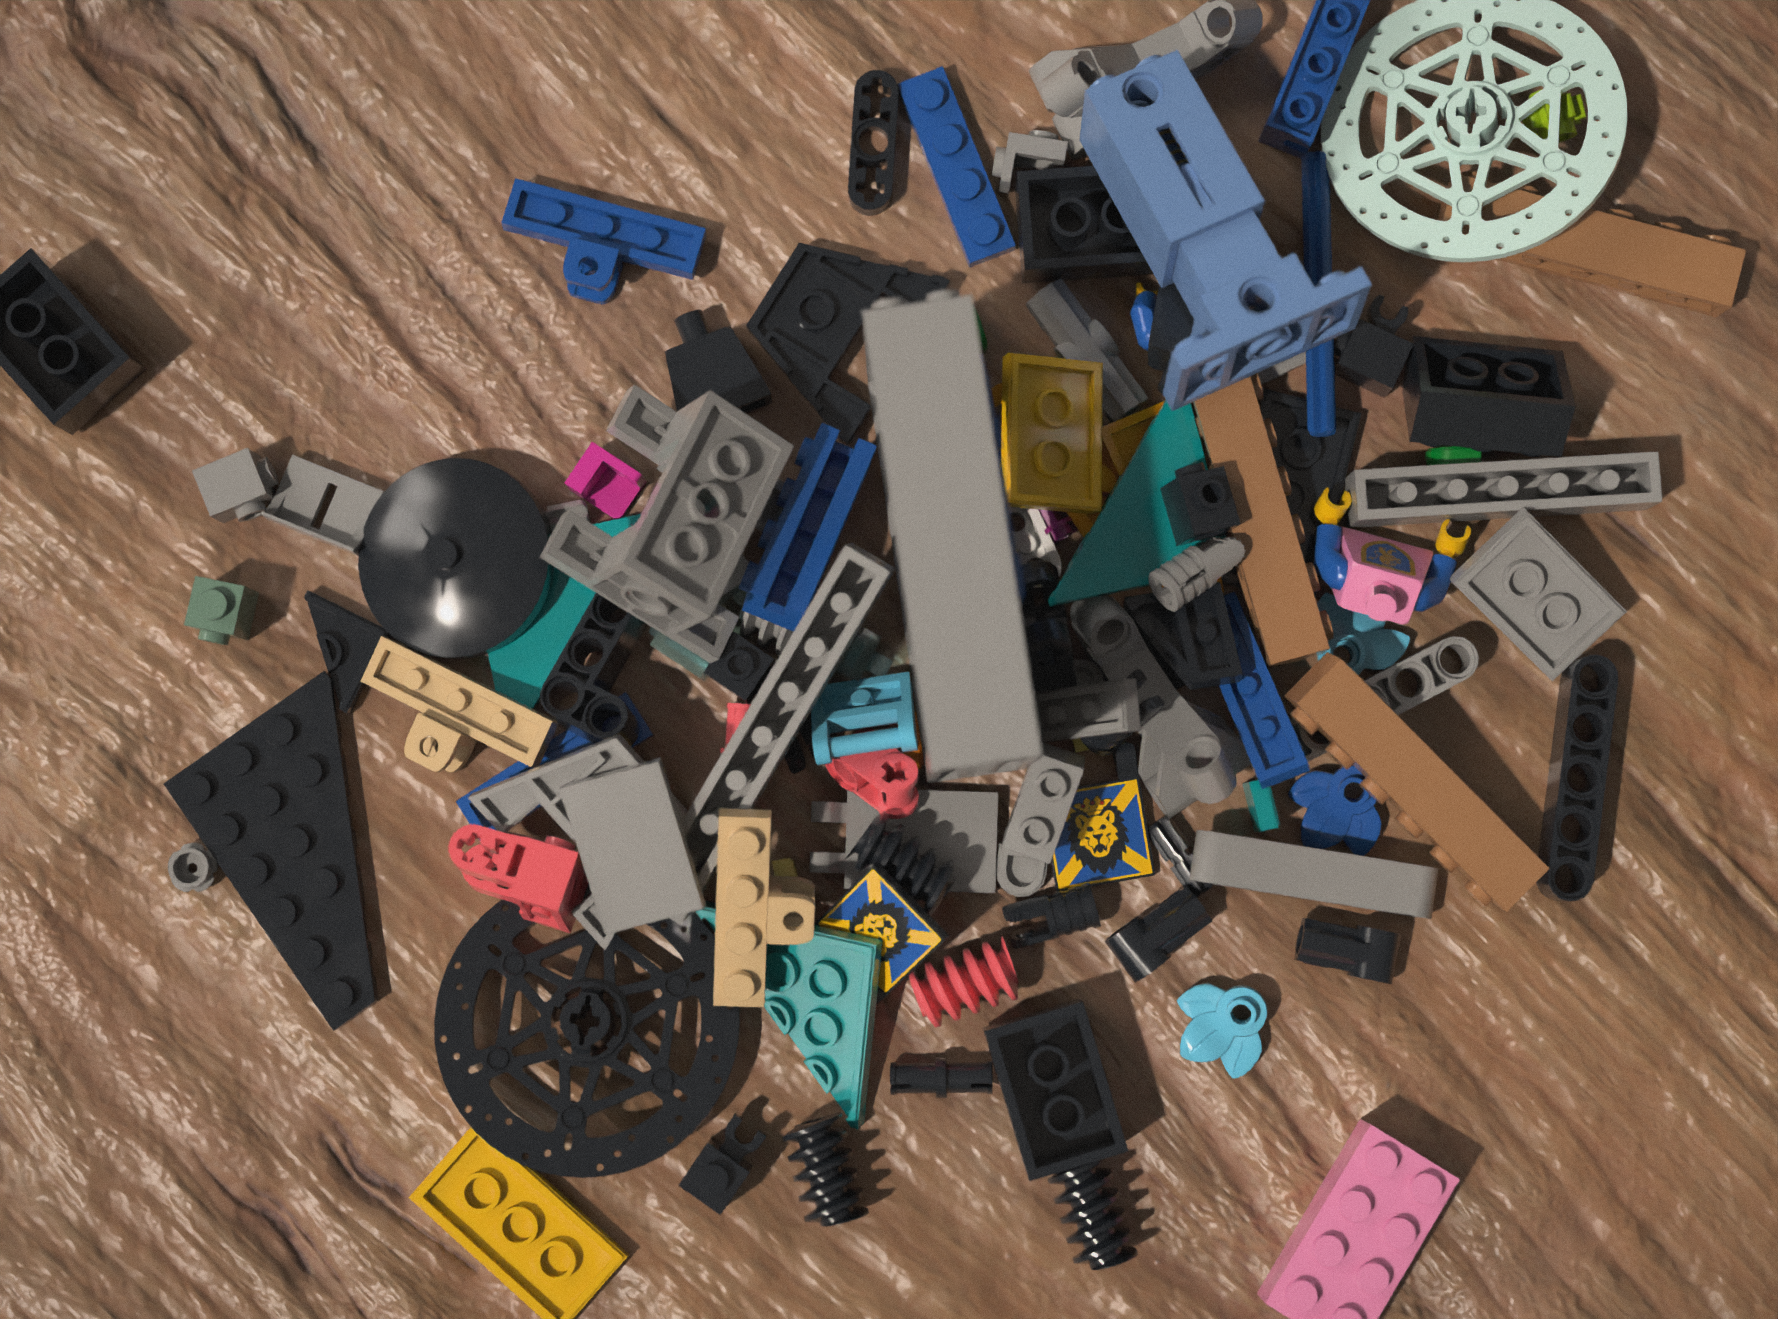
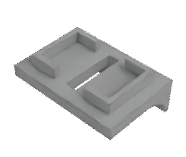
M292 455L271 503L262 511L261 515L269 521L358 556L364 538V525L372 508L384 491ZM330 484L335 485L337 489L320 529L314 528V522Z

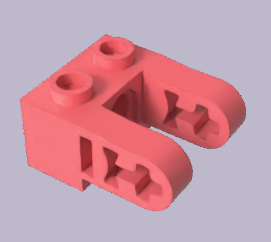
M475 824L463 826L452 835L449 842V855L472 889L479 893L517 904L520 907L519 913L525 920L571 934L576 920L572 910L583 900L588 886L580 854L574 851L576 847L574 844L552 836H547L545 842ZM476 839H480L481 844L470 848L466 854L461 850L464 845L472 846ZM495 866L498 870L492 871V868Z

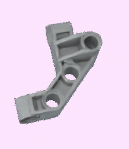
M1209 0L1178 23L1135 43L1051 51L1034 64L1028 72L1048 112L1056 114L1052 121L1062 141L1068 142L1067 151L1071 159L1078 160L1088 156L1079 138L1085 90L1096 80L1106 75H1115L1116 77L1134 69L1142 60L1149 56L1160 55L1162 57L1175 50L1179 51L1194 79H1197L1213 71L1251 44L1253 39L1260 33L1263 15L1261 8L1254 0ZM1229 15H1231V18H1232V27H1231V28H1230V24H1229Z
M1104 595L1074 602L1070 612L1071 621L1073 622L1071 626L1090 661L1101 669L1104 682L1125 679L1136 668L1141 669L1147 677V681L1137 690L1138 703L1140 704L1147 698L1154 697L1155 695H1159L1165 703L1138 731L1142 737L1138 773L1160 810L1170 819L1197 800L1202 803L1211 804L1226 799L1236 787L1237 778L1235 775L1251 765L1241 738L1227 726L1221 716L1186 701L1178 693L1146 646L1134 620L1113 596Z

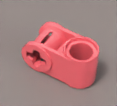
M872 728L857 729L852 734L870 732L875 730ZM896 748L833 758V763L825 764L831 777L842 788L856 794L880 814L885 811L889 814L888 818L901 819L908 817L918 807L919 793L915 786L918 780L917 765L911 757L903 754Z

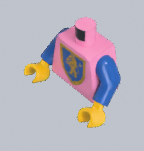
M1329 487L1323 491L1314 507L1317 519L1323 524L1317 527L1313 565L1317 575L1332 588L1337 605L1347 610L1366 614L1375 621L1383 622L1388 620L1403 625L1409 623L1413 611L1423 612L1443 601L1451 582L1449 579L1457 566L1454 557H1458L1464 552L1471 535L1470 526L1467 525L1462 537L1455 538L1446 531L1450 519H1446L1440 527L1435 542L1439 554L1433 555V551L1350 528L1339 527L1338 522L1351 505V495L1348 491H1345L1339 499L1338 505H1334L1328 498Z

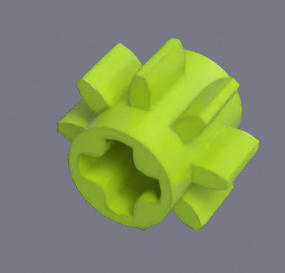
M1538 90V91L1532 93L1531 95H1529V99H1530L1532 96H1534L1536 93H1538L1540 90ZM1567 91L1561 94L1559 143L1575 137L1578 134L1576 125L1581 124V119L1586 118L1581 94L1572 97ZM1542 105L1522 120V124L1541 139L1548 138L1550 105Z

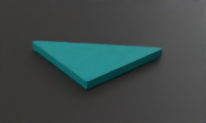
M1165 400L1136 447V452L1125 471L1120 475L1108 495L1093 526L1086 533L1068 564V569L1057 588L1048 599L1050 607L1150 586L1148 580L1150 572L1160 568L1165 562L1171 561L1174 556L1182 553L1189 546H1197L1202 542H1206L1207 539L1176 546L1160 490L1161 487L1176 478L1174 471L1196 463H1204L1205 470H1208L1191 403L1172 411ZM1224 534L1222 536H1218L1215 538L1225 539L1226 535Z
M641 514L593 525L614 537L636 524ZM555 567L548 596L532 623L513 641L496 651L488 653L495 690L534 709L540 702V692L545 680L596 592Z
M705 901L704 909L697 910L696 913L701 920L705 918L715 932L716 903ZM814 925V937L807 943L799 945L767 944L764 1008L784 1035L789 1034L806 1058L803 1062L826 1094L829 1092L832 1094L848 1116L845 1120L849 1126L858 1129L864 1124L883 940Z

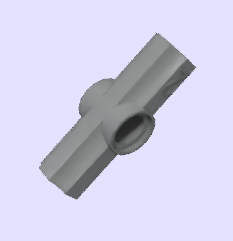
M1061 278L1041 289L1026 303L1030 314L1034 316L1041 329L1055 345L1054 352L1057 358L1103 363L1102 411L1111 423L1127 417L1148 400L1144 390L1118 357L1120 352L1111 335L1096 319L1091 320Z

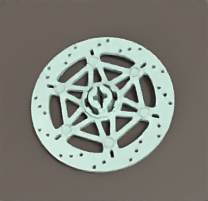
M1417 0L1384 18L1372 27L1350 50L1321 121L1322 150L1326 153L1328 175L1338 197L1353 217L1373 235L1398 249L1424 258L1448 262L1494 260L1525 252L1545 243L1574 224L1592 207L1611 180L1621 158L1627 129V98L1618 65L1608 47L1585 21L1551 0ZM1477 14L1482 15V20L1479 23L1475 22ZM1502 26L1525 32L1547 43L1563 58L1546 67L1493 41L1492 31L1495 27ZM1456 27L1463 30L1461 41L1405 70L1391 64V61L1398 54L1425 37ZM1473 55L1481 56L1484 74L1483 81H1465ZM1499 58L1530 75L1503 84H1496L1492 60ZM1454 59H1459L1452 85L1448 86L1421 78V76ZM1581 65H1585L1584 67H1582V68H1580V69H1578V70H1576V71H1573V69H1575V68H1577V67H1579V66H1581ZM1373 70L1379 73V75H1374L1368 71ZM1538 86L1543 87L1542 90L1520 106H1515L1509 97L1510 95ZM1574 87H1580L1583 89L1586 98L1588 123L1580 153L1572 156L1558 148L1561 94ZM1413 89L1437 96L1438 98L1430 108H1426L1409 95L1406 90ZM1377 91L1388 97L1384 151L1371 158H1365L1362 155L1359 142L1361 112L1368 93ZM1544 104L1550 105L1547 139H1541L1521 123L1522 120ZM1403 106L1424 122V124L1403 140L1397 142L1398 108ZM1476 112V123L1473 124L1472 133L1469 134V122L1472 120V113ZM1497 112L1502 119L1507 118L1505 126L1500 125L1498 128ZM1440 119H1446L1448 135L1442 126L1438 127ZM1517 137L1539 153L1540 156L1535 158L1509 150L1507 147ZM1425 139H1429L1435 148L1432 151L1408 159L1401 158ZM1494 160L1525 169L1491 188H1486L1489 171ZM1447 161L1449 163L1452 187L1447 189L1414 171ZM1463 164L1479 165L1471 192L1463 190L1460 166ZM1568 172H1573L1579 175L1580 177H1574L1568 174ZM1369 174H1373L1372 176H1370V177H1368V178H1366V179H1364V180H1360L1361 178H1363V177H1365V176H1367V175H1369ZM1540 177L1556 183V187L1550 193L1524 210L1496 220L1485 221L1482 219L1483 206ZM1395 179H1400L1452 206V216L1448 221H1439L1419 215L1397 203L1385 193L1382 187ZM1467 224L1470 226L1469 233L1464 235L1462 234V228Z

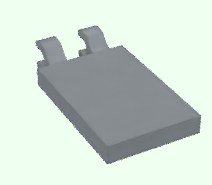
M848 790L847 803L812 801L811 822L846 823L845 853L810 852L809 872L845 873L844 889H850L873 865L858 873L855 871L858 854L855 852L848 858L846 857L874 818L880 813ZM918 790L919 802L914 813L901 819L888 818L885 827L887 832L899 824L905 826L901 842L906 843L917 835L922 838L918 852L920 856L931 848L938 850L935 867H939L950 859L955 862L951 878L953 880L957 878L949 892L995 893L998 792Z

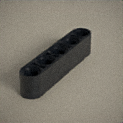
M1588 655L1576 659L1562 672L1560 677L1538 857L1550 869L1536 882L1540 892L1545 897L1554 901H1578L1591 891L1594 882L1618 687V671L1614 663L1601 655ZM1584 666L1591 667L1598 675L1599 683L1594 692L1587 691L1580 683L1579 675ZM1579 715L1586 717L1592 725L1593 732L1587 742L1578 739L1573 731L1574 721ZM1573 765L1582 768L1586 774V784L1580 792L1574 791L1567 782L1568 771ZM1567 815L1574 816L1580 824V834L1573 842L1566 840L1561 833V823ZM1562 865H1567L1574 874L1573 886L1565 893L1557 888L1554 877L1556 870Z

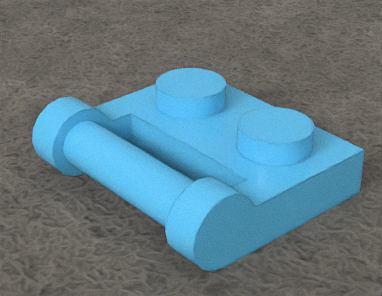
M909 672L827 684L811 711L812 744L817 765L833 763V758L894 748H902V752L918 750L913 687ZM898 723L896 728L830 737L831 733Z

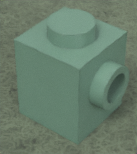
M195 576L184 625L199 630V640L227 646L230 637L248 641L259 592L243 585Z

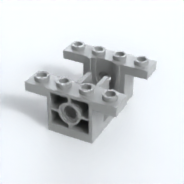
M633 385L626 391L606 431L658 464L656 469L662 472L638 522L612 537L571 510H568L561 515L540 558L702 659L713 663L719 660L739 619V616L718 604V601L754 527L763 532L768 519L776 522L779 520L783 508L777 506L776 503L784 482L778 478L794 445L711 390L676 412L637 385ZM696 499H699L704 504V507L699 510L696 506Z

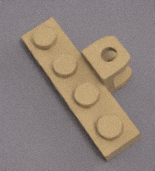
M381 636L361 679V682L422 712L417 714L408 733L404 752L408 759L434 772L446 770L447 772L455 773L461 770L468 761L477 740L530 767L536 768L540 765L559 724L556 720L390 637Z
M719 808L713 1006L764 1007L767 944L799 945L811 941L814 937V883L801 877L769 876L771 810Z

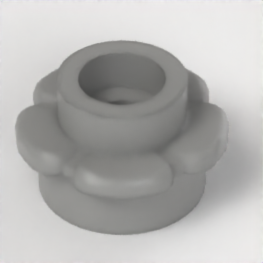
M198 843L183 845L181 850L174 852L168 861V872L172 883L183 892H190L191 889H195L197 892L206 890L214 882L213 873L218 869V863L210 851L204 850L203 845ZM192 863L197 865L195 873L189 871V866Z

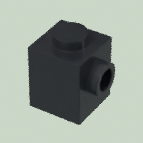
M1196 463L1174 471L1175 479L1160 488L1176 546L1222 536L1241 525L1224 466L1205 470L1204 463Z

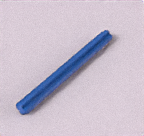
M1324 151L1306 152L1301 158L1304 270L1314 288L1322 278L1332 273L1330 178L1326 167V153ZM1334 338L1306 351L1307 429L1313 437H1328L1336 432Z

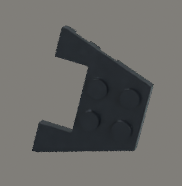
M798 243L746 327L826 425L840 430L838 439L841 443L848 446L870 412L871 405L829 379L863 327L862 311L872 310V304L879 301L882 296L886 298L905 299V305L927 302V295L947 290L950 280L943 276L934 274L932 276L908 271V268L892 264L886 266L861 260V257Z

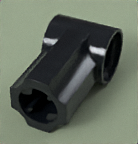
M1185 886L1161 902L1159 906L1144 917L1139 915L1109 936L1105 943L1132 980L1137 982L1165 963L1171 957V951L1211 923L1212 919L1198 898Z
M1302 918L1295 944L1294 960L1324 968L1330 967L1348 971L1347 975L1392 984L1401 934L1359 925L1355 929Z

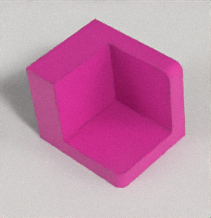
M591 442L564 482L570 491L613 519L624 517L647 483L641 473L594 442Z

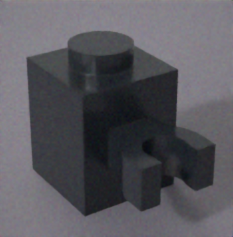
M737 1113L734 1114L727 1124L724 1143L722 1144L711 1137L678 1185L719 1215L722 1214L753 1167L743 1157L758 1149L767 1136L766 1133L759 1129L753 1140L749 1142L740 1141L736 1136V1128L744 1118Z

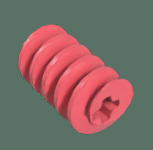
M1001 936L999 953L986 941L982 943L981 959L979 960L966 948L962 954V966H958L947 955L943 959L942 973H939L930 962H927L924 965V979L920 980L913 971L908 975L923 1017L926 1016L936 1028L942 1026V1010H946L953 1020H960L962 1003H965L972 1013H980L981 996H984L992 1007L999 1006V990L1001 989L1006 992L1011 1000L1018 999L1019 981L1003 936Z

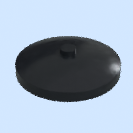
M448 458L418 466L402 475L383 492L372 508L364 525V538L358 552V568L366 602L377 621L391 636L418 652L442 658L466 659L496 651L517 638L532 623L544 605L550 591L555 567L540 558L552 534L547 515L534 494L521 481L506 471L488 463L473 459Z

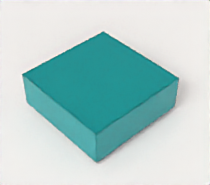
M1258 780L1242 784L1254 832L1278 828L1280 823L1271 786L1262 789Z

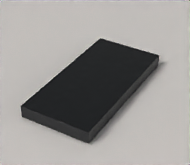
M1264 389L1263 400L1260 401L1259 405L1263 419L1270 418L1273 423L1277 437V447L1272 448L1276 466H1284L1289 477L1291 495L1286 496L1290 514H1298L1303 525L1305 543L1300 544L1304 562L1313 563L1317 527L1323 524L1317 519L1314 507L1327 487H1329L1328 498L1330 502L1338 505L1361 413L1336 407L1335 434L1328 437H1313L1307 429V399ZM1233 566V569L1221 576L1222 583L1241 588L1235 566Z

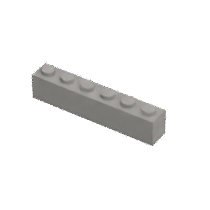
M1658 451L1360 469L1350 473L1344 482L1345 491L1350 493L1352 499L1351 505L1347 510L1348 528L1441 523L1446 519H1450L1449 522L1512 518L1522 507L1533 517L1647 510L1663 502Z

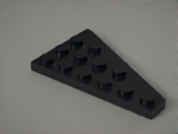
M323 671L166 781L164 786L327 1023L335 1031L378 1002L379 997L376 976L373 975L371 961L373 954L371 941L368 940L364 912L366 904L361 868L357 862L356 832L352 826L348 797L350 796L345 755L342 753L341 747L342 732L340 720L337 718L334 684L330 673Z

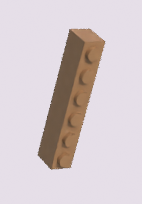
M1462 172L1461 179L1465 192L1473 190L1477 172ZM1488 176L1486 188H1491L1496 184L1492 183L1491 178ZM1451 179L1445 185L1447 189L1452 187ZM1524 185L1483 206L1482 219L1491 221L1512 215L1533 205L1544 196L1538 195V189ZM1441 201L1436 220L1448 221L1452 216V206ZM1589 209L1574 224L1545 243L1525 252L1497 260L1717 318L1733 306L1746 250L1731 246L1732 241L1722 236L1703 235L1700 238L1685 234L1681 226L1673 223L1656 222L1651 225L1636 221L1635 215L1627 211L1609 209L1601 212ZM1469 225L1463 226L1462 234L1466 235L1469 233Z
M1258 373L1192 402L1191 407L1208 469L1224 466L1241 525L1225 533V535L1229 538L1241 540V544L1245 545V557L1235 566V570L1257 645L1267 668L1270 669L1325 653L1330 649L1328 640L1333 639L1334 635L1327 611L1318 610L1314 592L1319 591L1318 576L1313 563L1304 562L1300 544L1305 543L1303 525L1298 514H1290L1286 496L1291 495V485L1285 467L1276 466L1272 448L1277 447V437L1271 419L1262 418L1258 401L1263 400V389Z
M1327 652L1285 695L1296 707L1290 713L1292 718L1311 735L1319 730L1331 742L1325 748L1329 755L1346 770L1354 765L1366 777L1360 785L1381 805L1389 800L1400 811L1394 819L1415 839H1418L1423 834L1434 845L1429 854L1449 873H1452L1457 868L1469 880L1463 888L1483 907L1486 908L1492 902L1505 912H1508L1550 869L1341 658Z

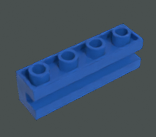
M1315 0L1258 142L1298 158H1302L1303 154L1308 152L1315 139L1370 0Z
M821 423L814 440L808 437L804 438L794 463L802 467L796 481L787 477L776 503L777 506L783 508L778 522L768 519L757 546L765 550L759 564L752 561L749 562L739 585L740 590L747 592L742 611L793 632L815 596L869 471L877 445L858 438L854 449L837 442L840 430Z

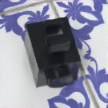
M1379 294L1368 307V322L1359 318L1355 329L1336 337L1334 341V358H1336V376L1384 398L1393 389L1414 344L1395 335L1397 329L1407 319L1408 307L1402 306L1397 312L1395 319H1385L1380 314V306L1385 297Z

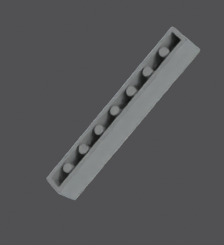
M852 542L846 544L681 822L702 893H704L717 871L719 808L754 809L896 569ZM692 912L674 916L670 919L681 925Z

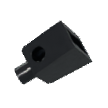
M700 309L687 312L674 320L683 344L665 351L677 411L710 390L745 414L773 403L767 384L730 326L710 332L704 314Z

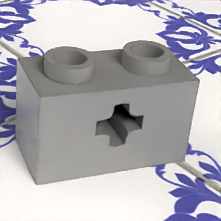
M1040 741L1042 755L1027 768L1004 833L1002 848L1050 864L1084 771L1085 756Z

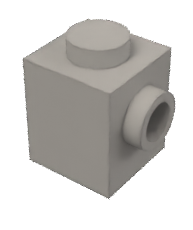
M249 448L192 470L210 517L221 523L238 518L239 522H244L261 516L262 511L266 509V505L271 503L275 495L273 486L279 484L275 469L268 457L261 459L260 455Z

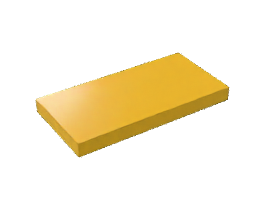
M472 1128L463 1135L409 1196L418 1207L542 1319H573L629 1256V1253L537 1170L526 1167L504 1156L484 1141Z

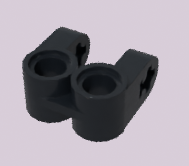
M1035 560L1027 562L1021 566L1025 599L1021 605L1020 614L1032 692L1076 686L1075 662L1065 606L1062 604L1050 607L1048 602L1050 595L1060 582L1058 570L1055 565L1047 561Z

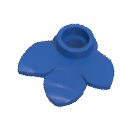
M1354 765L1348 770L1340 767L1334 773L1318 770L1308 772L1302 775L1289 790V797L1300 806L1307 808L1301 824L1303 846L1325 849L1338 844L1343 839L1355 855L1364 856L1375 845L1382 825L1381 818L1374 806L1376 800L1365 789L1362 795L1355 799L1347 797L1344 793L1346 785L1353 782L1360 784L1366 778Z

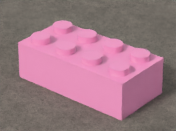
M1360 1119L1258 1290V1296L1265 1304L1290 1319H1378L1460 1179L1378 1128Z

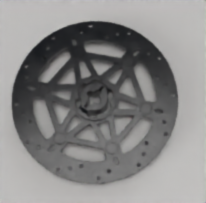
M589 883L583 900L592 893ZM505 900L499 901L480 917L457 946L442 978L436 1001L434 1039L437 1061L448 1093L462 1117L484 1141L504 1156L526 1167L562 1177L593 1178L625 1173L651 1163L679 1146L701 1125L718 1102L729 1080L739 1043V1007H733L730 1010L727 1009V1006H713L715 938L711 931L694 912L681 925L670 918L646 924L670 942L684 960V965L680 969L670 973H665L621 939L616 932L608 947L604 950V978H587L585 975L595 946L599 944L587 930L525 955L514 947V939L537 923L523 919L519 913L520 907L517 904ZM504 906H509L507 911H503ZM663 923L668 924L665 929L661 928V925ZM499 925L500 929L495 931V926ZM683 927H686L687 932L683 933L681 932V929ZM702 935L707 936L705 941L701 940ZM494 945L502 951L501 956L498 957L490 952V946ZM582 946L573 977L569 980L541 966L543 960ZM621 951L648 972L651 978L645 981L617 986L615 978V953ZM457 963L461 964V967L459 969L455 968V965ZM490 970H496L507 979L496 1044L478 1050L474 1040L476 1003L487 973ZM527 973H532L557 986V991L551 996L549 1001L544 1002L526 982L525 976ZM699 973L705 974L703 979L696 982L691 981L692 976ZM462 984V990H457L458 985ZM658 989L662 991L660 998L640 1011L631 1013L626 1000L628 996ZM581 990L579 996L570 1000L567 999L574 992ZM522 992L539 1011L541 1017L515 1035H510L516 993ZM604 992L616 1001L612 1005L616 1016L621 1018V1029L618 1037L613 1035L615 1030L614 1017L607 1005L603 1003ZM696 996L699 998L701 1006L700 1041L696 1057L688 1075L681 1077L669 1068L677 1006L679 1001ZM464 1004L469 1005L468 1009H463ZM591 1006L592 1015L600 1021L599 1027H590L588 1035H585L584 1039L583 1031L575 1025L576 1019H584ZM557 1009L561 1010L560 1028L564 1036L571 1042V1054L561 1047L560 1043L563 1040L559 1030L554 1028V1017ZM664 1010L665 1018L660 1052L653 1054L634 1032V1028L659 1011ZM543 1032L548 1044L547 1050L521 1056L513 1055V1049L536 1034ZM446 1036L447 1040L443 1043L441 1039ZM707 1036L713 1037L711 1042L706 1041ZM627 1044H632L651 1066V1070L647 1074L618 1060V1055ZM607 1045V1050L594 1056L597 1049ZM460 1054V1058L455 1060L454 1055ZM715 1055L719 1057V1060L716 1062L712 1060V1057ZM558 1060L559 1095L554 1096L527 1075L524 1072V1068L533 1064ZM483 1064V1068L473 1074L469 1073L471 1067ZM574 1066L589 1068L584 1089L577 1103L571 1101L570 1070ZM605 1066L635 1081V1084L629 1088L593 1101L598 1080ZM504 1073L512 1075L557 1111L555 1129L552 1132H546L516 1116L494 1093L490 1086L491 1080ZM717 1077L722 1079L719 1084L715 1082ZM680 1090L687 1096V1100L685 1102L680 1101L674 1096V1091ZM646 1092H652L663 1102L662 1108L656 1114L628 1130L596 1138H589L586 1135L588 1117ZM471 1106V1112L467 1113L466 1108ZM491 1114L492 1119L487 1121L486 1116ZM677 1116H682L681 1122L676 1121ZM507 1119H512V1124L507 1125ZM571 1134L573 1137L570 1150H566V1137ZM631 1135H635L634 1141L629 1140ZM670 1136L674 1137L672 1143H669L667 1140ZM547 1150L551 1151V1155L549 1157L545 1156V1152ZM617 1150L621 1152V1156L619 1157L615 1156V1152ZM525 1153L529 1154V1158L527 1160L523 1159V1155ZM600 1164L603 1165L602 1171L597 1170V1166Z

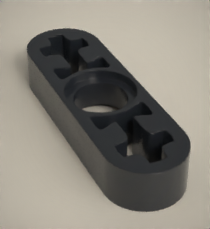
M871 70L861 75L854 89L848 198L851 206L858 213L866 216L878 215L885 211L891 203L893 191L899 90L895 79L889 73L882 70ZM877 84L882 85L884 94L890 95V97H883L881 99L880 119L870 118L871 99L863 95V93H871L873 85ZM860 116H864L868 119L860 121ZM890 118V122H886L882 119ZM869 131L882 133L888 141L886 149L878 155L864 153L859 146V140L863 134ZM857 164L865 166L859 169L856 168ZM885 165L887 166V170H882L878 168ZM866 167L876 168V188L884 190L883 194L875 195L874 202H866L864 194L856 192L857 189H862L866 186Z

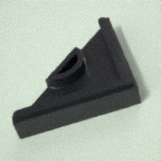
M307 590L304 598L308 603L322 655L340 703L339 708L341 711L351 714L366 685L361 682V679L381 636L390 637L391 635L383 627Z

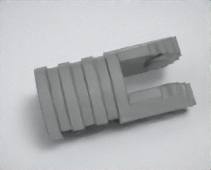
M1211 537V539H1207L1206 542H1202L1197 546H1189L1182 553L1174 556L1171 561L1165 562L1160 568L1149 573L1150 587L1158 601L1170 611H1177L1184 604L1193 600L1195 596H1199L1206 589L1214 586L1218 578L1233 569V566H1237L1241 559L1245 557V545H1242L1241 540H1236V538L1225 537V539Z

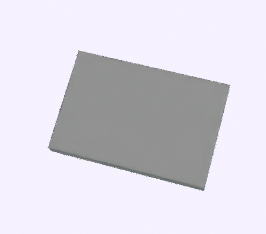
M1524 507L1461 565L1449 579L1551 681L1558 677L1627 612Z
M661 758L562 784L559 790L605 935L704 909L706 903Z

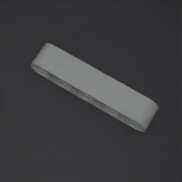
M1453 636L1436 642L1363 681L1399 715L1468 679L1474 674L1478 666L1479 656L1475 646L1469 640ZM1444 648H1451L1460 655L1461 668L1458 673L1450 674L1441 666L1440 655ZM1400 671H1408L1416 678L1417 691L1414 696L1405 697L1397 690L1395 682ZM1290 718V722L1308 762L1327 752L1325 748L1331 743L1328 739L1323 744L1311 741L1306 730L1293 718Z
M1197 830L1189 880L1432 919L1439 869Z

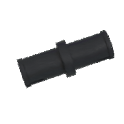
M936 1058V1063L891 1062L890 1085L892 1086L890 1092L891 1095L902 1093H936L937 1098H947L948 1093L993 1094L992 1061L947 1063V1058Z

